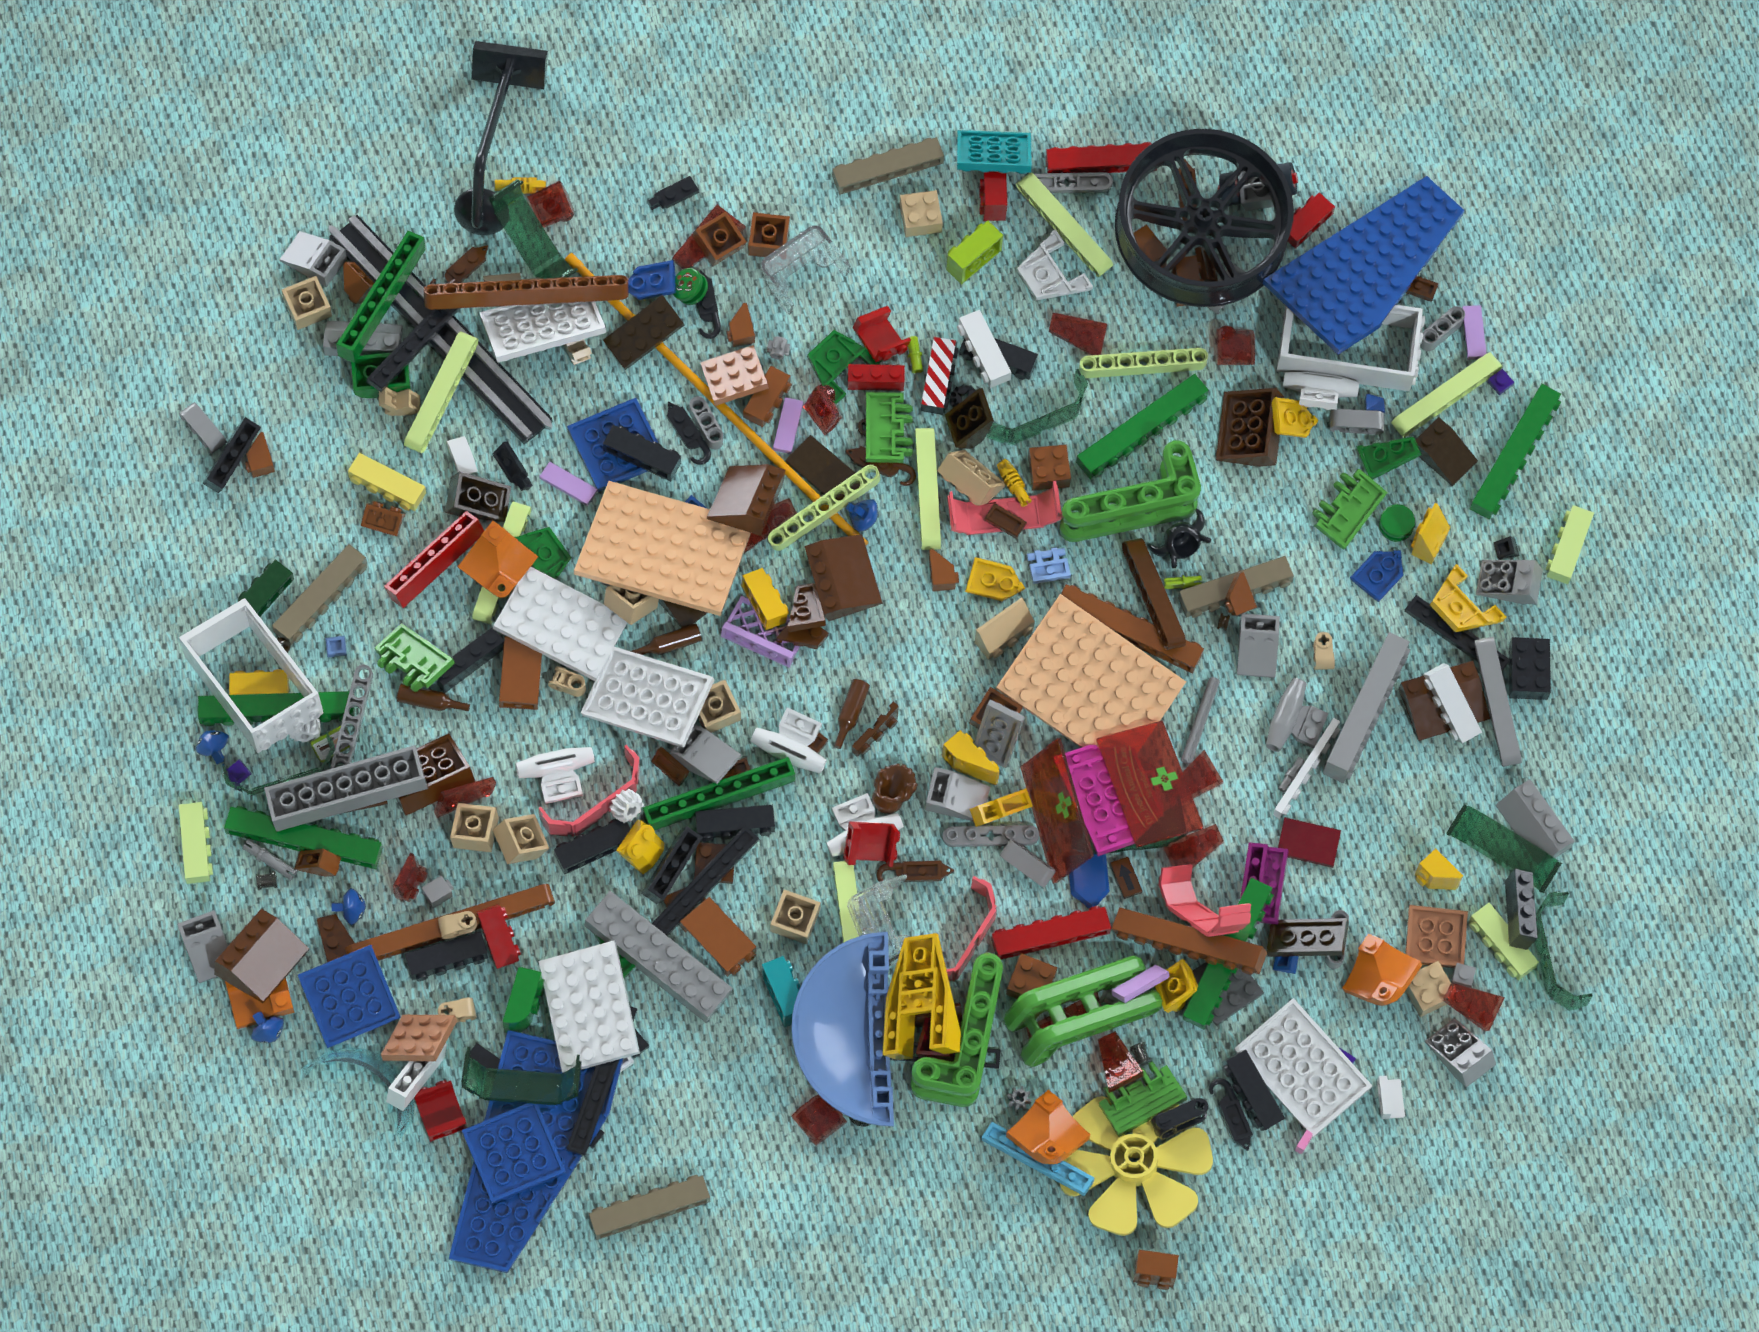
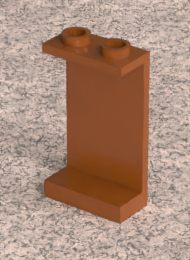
M505 636L499 708L538 710L542 653L508 636Z
M710 897L680 921L682 930L685 933L688 931L725 970L727 977L730 974L735 975L738 973L745 961L749 963L756 956V945Z

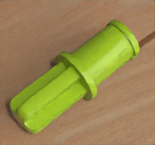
M910 336L911 342L908 346V358H910L912 373H921L924 370L918 337Z
M1181 575V577L1164 578L1163 584L1165 589L1182 588L1184 590L1185 588L1202 584V582L1194 583V581L1202 580L1201 575L1187 577Z

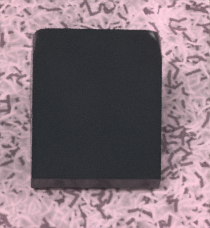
M1509 536L1493 542L1498 560L1520 556L1515 538Z

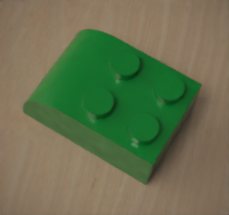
M391 353L361 355L355 363L351 362L353 392L356 396L361 398H379V391L366 381ZM409 364L387 388L396 393L407 389L411 390Z
M518 967L503 1018L504 1033H507L508 1030L519 1033L525 1031L530 1026L534 1014L538 1015L540 1008L539 996L543 997L545 991V979H542V972Z

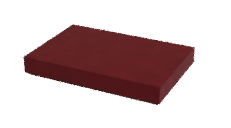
M1284 817L1278 848L1288 849V858L1333 868L1341 830Z

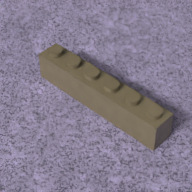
M937 137L926 138L922 142L909 143L899 149L893 148L882 154H873L869 158L856 159L846 165L839 164L832 168V177L838 193L841 195L944 164V154Z
M348 544L272 625L273 632L279 637L288 640L291 645L294 642H299L303 637V632L307 628L311 629L316 623L315 619L327 612L329 609L328 605L332 601L336 602L340 598L345 587L349 588L353 584L354 578L366 570V557Z
M1286 556L1238 571L1244 572L1253 598L1255 594L1261 592L1267 594L1273 591V588L1289 586L1294 577ZM1237 572L1179 591L1178 599L1186 618L1190 616L1196 618L1202 615V612L1207 610L1213 612L1218 610L1220 606L1225 605L1227 602L1225 597Z
M692 1175L686 1179L687 1181L681 1183L675 1181L668 1184L666 1188H654L648 1191V1194L642 1196L641 1194L631 1196L630 1200L624 1202L618 1200L611 1203L609 1207L593 1209L589 1213V1219L596 1240L709 1203L710 1195L703 1175L699 1177L698 1175Z

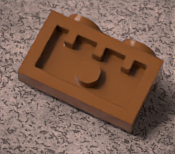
M377 501L366 504L361 522L362 527L393 536L399 535L402 520L406 513L401 512V508L391 506L390 509L385 508L383 503Z

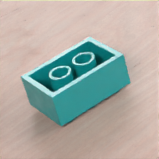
M784 956L762 964V978L785 1028L792 1025L794 1004L801 986L798 979L793 978V968L790 961H786Z

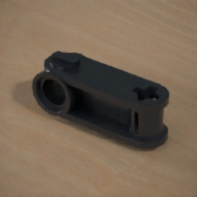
M1196 1098L1171 1110L1157 1114L1150 1122L1155 1134L1161 1140L1167 1139L1178 1132L1203 1122L1207 1117L1209 1105L1206 1100Z

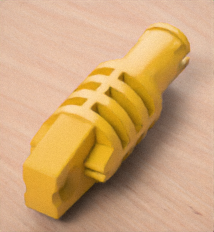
M513 177L512 180H495V191H511L513 194H537V191H546V181L537 180L536 177Z
M1003 459L997 464L1001 478L1010 493L1015 494L1022 507L1027 506L1032 500L1024 489L1025 483L1010 461Z

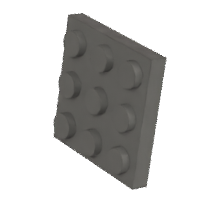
M1205 962L1193 970L1197 984H1199L1209 963ZM1238 969L1236 974L1232 973L1229 979L1232 981L1228 991H1223L1221 995L1223 1001L1219 1009L1215 1008L1212 1015H1215L1213 1023L1216 1026L1264 994L1254 978L1249 974L1243 973L1241 969Z

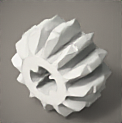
M316 719L308 722L301 729L290 733V738L296 742L310 743V741L320 737V721Z
M628 789L626 791L622 790L619 795L616 794V798L611 800L613 804L609 808L614 818L625 823L627 821L631 822L634 817L637 818V814L642 812L640 808L644 804L639 794Z

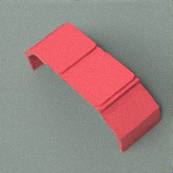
M1053 481L1051 489L1038 495L1029 496L1032 501L1024 507L1020 505L1016 497L993 499L987 504L979 506L972 502L954 499L953 492L951 491L949 496H947L951 531L967 535L1003 532L984 521L994 503L1026 521L1027 524L1024 529L1044 528V526L1053 524L1062 518L1058 485L1056 481Z
M627 745L624 746L625 758L633 767L632 779L574 822L552 820L543 808L539 807V817L550 835L578 836L602 819L605 813L611 812L609 807L613 804L611 800L616 798V794L619 795L622 790L626 791L628 789L636 793L640 773V759L634 750L631 751Z
M1192 864L1161 868L1158 885L1166 907L1182 920L1188 921L1192 927L1205 936L1236 933L1250 923V903L1219 907V915H1217L1197 901L1191 883Z
M975 876L972 878L971 889L986 897L989 914L955 968L946 969L949 982L959 979L972 958L976 946L980 945L996 919L997 906L995 905L996 901L992 885L984 879L980 880Z

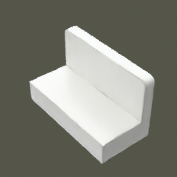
M1379 1076L1377 1087L1381 1119L1404 1118L1401 1080H1387V1076Z

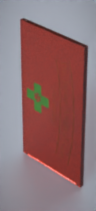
M1163 720L1096 738L1136 848L1204 829Z
M1057 738L1020 766L1033 805L1032 811L1047 864L1056 871L1051 878L1053 884L1058 883L1094 857L1061 738Z

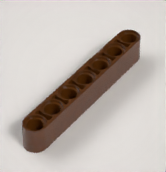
M1139 538L1124 541L1122 543L1124 557L1164 649L1170 650L1184 647L1186 645L1184 632L1144 540Z

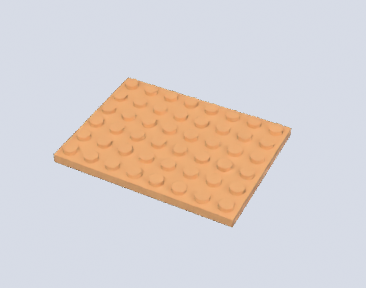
M608 481L575 566L574 575L721 616L751 533L708 520L707 515L710 509Z
M1060 594L996 689L1023 706L1024 709L1080 748L1088 745H1097V747L1110 748V746L1129 748L1130 746L1138 754L1186 681Z

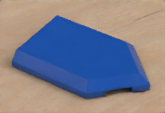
M670 260L638 266L633 271V275L628 279L629 293L638 300L675 294L674 261Z
M1393 550V552L1374 551L1350 577L1351 581L1379 602L1403 577L1401 550Z
M1097 854L1071 855L1067 857L1071 895L1088 909L1097 906L1110 892L1106 854L1097 856Z

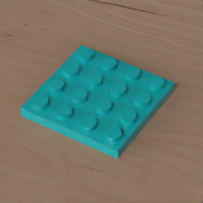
M958 130L957 170L965 172L978 170L981 172L1031 173V133Z

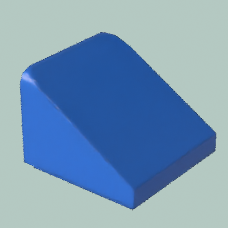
M1299 956L1275 957L1273 970L1296 974Z

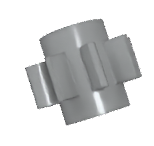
M777 336L774 337L773 341H768L767 352L770 353L772 358L781 360L784 358V355H789L790 344H787V339Z
M1023 1086L1017 1090L1013 1087V1095H1007V1098L1011 1100L1008 1106H1014L1015 1112L1018 1111V1108L1026 1111V1104H1031L1032 1101L1027 1098L1030 1095V1091L1025 1092ZM1016 1096L1019 1098L1023 1097V1101L1016 1100Z

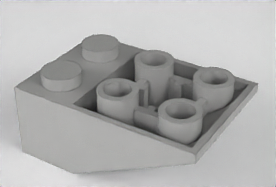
M299 231L279 261L309 278L317 276L319 283L327 288L346 261L347 256L345 249L334 242Z
M1482 560L1476 595L1519 604H1537L1543 569L1536 560Z
M1241 614L1239 621L1237 675L1275 678L1280 616Z
M695 724L684 748L675 745L670 751L671 755L687 770L716 784L742 756L711 732Z
M935 767L925 810L974 821L970 808L987 803L990 786L954 771Z
M215 910L178 923L180 934L198 982L202 983L218 977L214 975L215 960L228 945Z
M1455 1018L1425 1040V1043L1446 1068L1466 1088L1496 1065L1493 1051Z

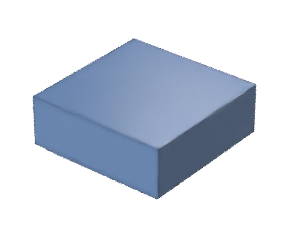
M345 636L325 638L328 658L347 655Z

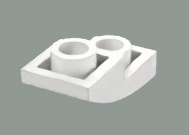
M465 436L446 441L457 473L459 471L467 474L478 472Z

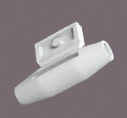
M1285 372L1283 387L1301 393L1299 405L1337 410L1338 398L1358 396L1359 382L1338 375L1315 372Z
M788 707L779 723V733L756 728L752 735L751 742L778 759L789 757L791 764L798 768L821 774L827 762V759L808 747L815 741L823 723Z
M592 747L566 748L538 754L517 762L515 765L518 778L542 777L541 791L544 803L548 804L583 796L579 776L574 770L594 763L595 760Z
M868 793L832 808L839 827L845 831L826 842V845L832 857L844 854L849 821L894 824L898 830L904 826L898 813L875 818V808Z

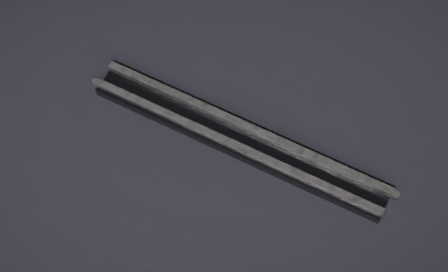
M353 215L349 218V223L341 230L330 225L329 232L331 235L329 240L344 248L347 260L355 262L375 283L394 252L358 215ZM411 272L391 306L414 329L432 309H427L424 305V283ZM453 316L432 338L428 345L445 360L460 331L471 336L473 335ZM478 341L477 348L461 379L524 445L545 428L551 430L552 417L500 363H497V360Z

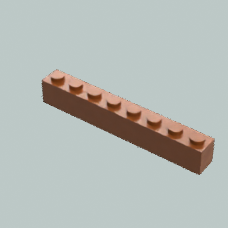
M1065 585L1061 595L1127 641L1151 655L1192 674L1194 673L1204 651L1200 644L1186 640L1184 647L1165 650L1154 625L1143 617L1138 618L1126 609L1121 610L1109 601L1099 600L1094 594L1084 593L1077 586Z
M1120 907L1112 926V930L1119 939L1127 940L1129 938L1140 945H1145V943L1151 944L1155 949H1169L1173 954H1187L1191 959H1205L1207 963L1213 965L1220 963L1225 968L1231 970L1238 968L1243 973L1249 975L1253 973L1260 974L1267 955L1266 950L1260 945L1223 935L1208 937L1194 927Z

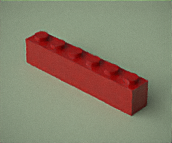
M1152 143L1107 144L1105 146L1089 145L1087 147L1071 146L1069 148L1053 147L1046 149L1047 173L1127 172L1135 158Z
M465 511L384 585L391 600L402 608L407 606L480 538L484 529L479 520L468 511Z
M1094 906L1084 912L1080 910L1073 911L1068 916L1056 915L1047 921L1040 919L1026 926L1019 924L1009 930L1004 928L998 929L992 933L991 941L995 955L1003 960L1019 956L1020 954H1028L1107 935L1111 932V925L1106 908Z

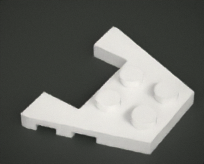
M1056 229L1017 268V273L1035 300L1086 292L1093 289V285L1085 273L1067 281L1049 253L1064 246V241Z

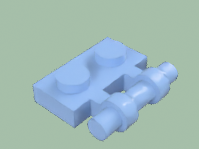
M1053 547L1051 550H1035L1034 553L1027 554L1028 561H1036V563L1029 566L1033 584L1071 577L1067 558L1059 559V556L1066 555L1065 548L1057 549V547ZM1051 557H1052V559H1053V560H1051V561H1045V562H1043V560H1042V559L1051 558Z

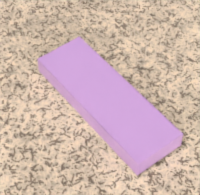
M1481 305L1462 306L1465 311L1463 325L1467 360L1480 359L1487 354Z
M785 397L774 441V451L792 453L803 401Z
M551 462L548 463L539 476L544 482L586 506L590 504L598 492L597 488Z
M1154 965L1112 989V996L1126 1003L1168 979L1169 971Z

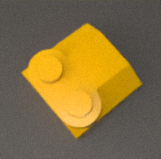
M637 820L616 851L641 874H645L655 865L664 852L665 843L657 836L652 826L646 825L642 820Z
M1184 959L1179 960L1166 969L1169 971V978L1155 986L1156 991L1162 998V1007L1167 1013L1171 1011L1178 1012L1183 1009L1186 1000L1198 988L1193 971Z

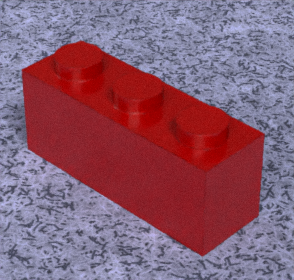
M1320 192L1315 197L1312 195L1306 201V205L1303 208L1299 207L1294 212L1292 229L1287 242L1295 249L1334 214L1335 206Z
M848 364V390L904 391L905 365Z
M499 904L477 911L476 913L495 967L499 969L518 962V956L521 953L518 945L513 944L512 937L515 936L511 925L507 926L505 919L508 918L505 907L501 908Z

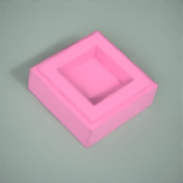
M1306 1130L1296 1146V1152L1299 1154L1304 1152L1313 1133Z

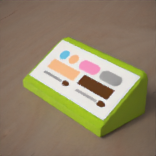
M341 726L310 742L320 762H324L334 756ZM346 728L345 734L350 735ZM348 744L342 745L340 752L350 748Z

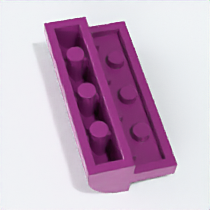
M1249 842L1241 897L1251 878L1272 887L1273 900L1270 905L1266 904L1263 910L1266 912L1262 922L1258 921L1257 924H1278L1289 851L1284 848L1269 847L1268 844Z

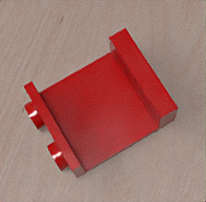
M888 305L857 317L853 325L854 331L875 362L886 361L893 355L905 353L911 342L910 337L901 340L888 321L891 313Z
M849 821L843 858L848 865H855L856 860L885 861L889 867H893V863L897 859L896 844L900 841V831H898L894 824Z
M446 1080L437 1082L436 1086L431 1088L422 1087L414 1097L430 1142L467 1128V1123L463 1117L451 1080L448 1082Z

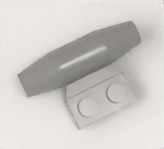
M1293 678L1281 696L1269 727L1266 742L1268 749L1279 752L1290 734L1293 735L1296 741L1311 748L1316 746L1328 713L1312 705L1302 706L1307 685L1305 681Z

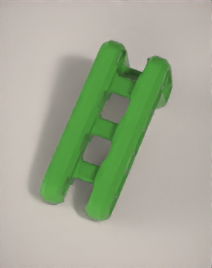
M1180 440L1171 441L1165 446L1162 454L1163 461L1159 469L1160 480L1067 500L1061 512L1062 519L1059 525L1061 536L1069 542H1079L1191 517L1196 512L1195 509L1198 505L1197 499L1201 492V484L1190 447ZM1174 453H1179V454L1181 455V457L1176 456V455H1173V454H1174Z
M992 953L981 954L973 964L960 1030V1052L956 1053L954 1061L923 1057L914 1063L910 1088L916 1097L959 1107H968L976 1102L979 1095L1003 971L1002 961L997 955Z
M1133 955L1032 989L1019 996L1005 1013L1003 1021L1009 1031L1015 1032L1026 1027L1032 1035L1021 1050L1020 1056L1024 1064L1030 1067L1038 1066L1046 1062L1062 1046L1140 1020L1160 1011L1162 1008V998L1155 990L1140 994L1126 1003L1119 1000L1120 1002L1101 1007L1094 993L1102 990L1114 989L1144 972L1146 966L1143 960ZM1081 1000L1087 1013L1067 1018L1061 1004ZM1048 1011L1054 1024L1041 1029L1036 1019L1039 1015Z

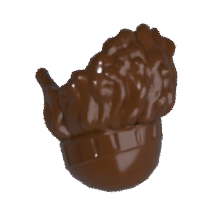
M897 763L889 767L885 766L884 769L878 771L877 777L874 780L875 790L872 795V802L878 811L885 814H893L902 807L903 802L911 798L918 786L913 770L907 768L905 764L900 766Z

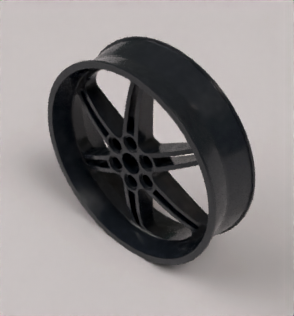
M1215 129L1179 131L1162 137L1149 145L1135 158L1127 170L1121 185L1114 226L1117 246L1126 266L1132 274L1157 295L1179 304L1194 307H1216L1231 304L1258 291L1264 286L1263 279L1277 271L1283 259L1292 229L1294 215L1293 198L1288 182L1279 166L1265 151L1251 141L1238 135ZM1204 155L1222 158L1233 163L1237 169L1211 198L1205 199L1201 196L1184 161V156ZM1175 161H1177L1180 166L1186 184L1191 192V196L1188 195V192L1185 188V185L1183 183V180L1178 171ZM1161 166H1168L1172 171L1185 207L1177 208L1139 202L1133 197V192L1149 173ZM1243 171H1245L1246 173L1244 174V176L1240 179L1237 185L1229 193L1226 199L1222 201L1220 198L1229 189V187L1233 184L1237 177ZM1254 176L1267 188L1274 205L1275 218L1272 221L1227 215L1224 211L1246 181ZM1193 204H1196V205H1198L1199 207H1198V208H1195V207H1193L1192 205H1193ZM1182 217H1185V218H1187L1188 220H1187V221H1184V220H1182L1181 218H1182ZM1139 219L1152 224L1178 229L1182 233L1158 261L1153 262L1138 246L1133 234L1132 220ZM1217 223H1223L1225 226H1220ZM1188 233H1193L1196 236H1189ZM1206 236H1212L1214 239H1208ZM1221 237L1270 238L1274 240V246L1257 266L1245 273H1238ZM1183 243L1185 246L1180 250V252L1164 268H1162L1161 266ZM1200 245L1205 249L1223 281H1196L1177 276L1170 271L1194 246ZM1215 248H1217L1218 253H1219V255H1220V257H1221V259H1222V261H1223V263H1224V265H1225L1227 271L1229 272L1231 278H1230V277L1228 276V274L1226 273V271H1225V269H1224V267H1223V265H1222L1220 259L1218 258V256H1217V254H1216V252H1215V250H1214Z

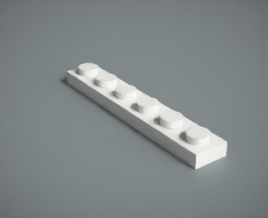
M1333 718L1275 808L1273 813L1275 817L1280 819L1282 814L1286 816L1289 812L1291 800H1296L1302 791L1299 789L1302 783L1306 785L1311 777L1309 772L1312 768L1316 770L1321 762V759H1319L1322 753L1326 754L1331 746L1329 741L1331 738L1336 739L1341 730L1338 728L1339 720Z

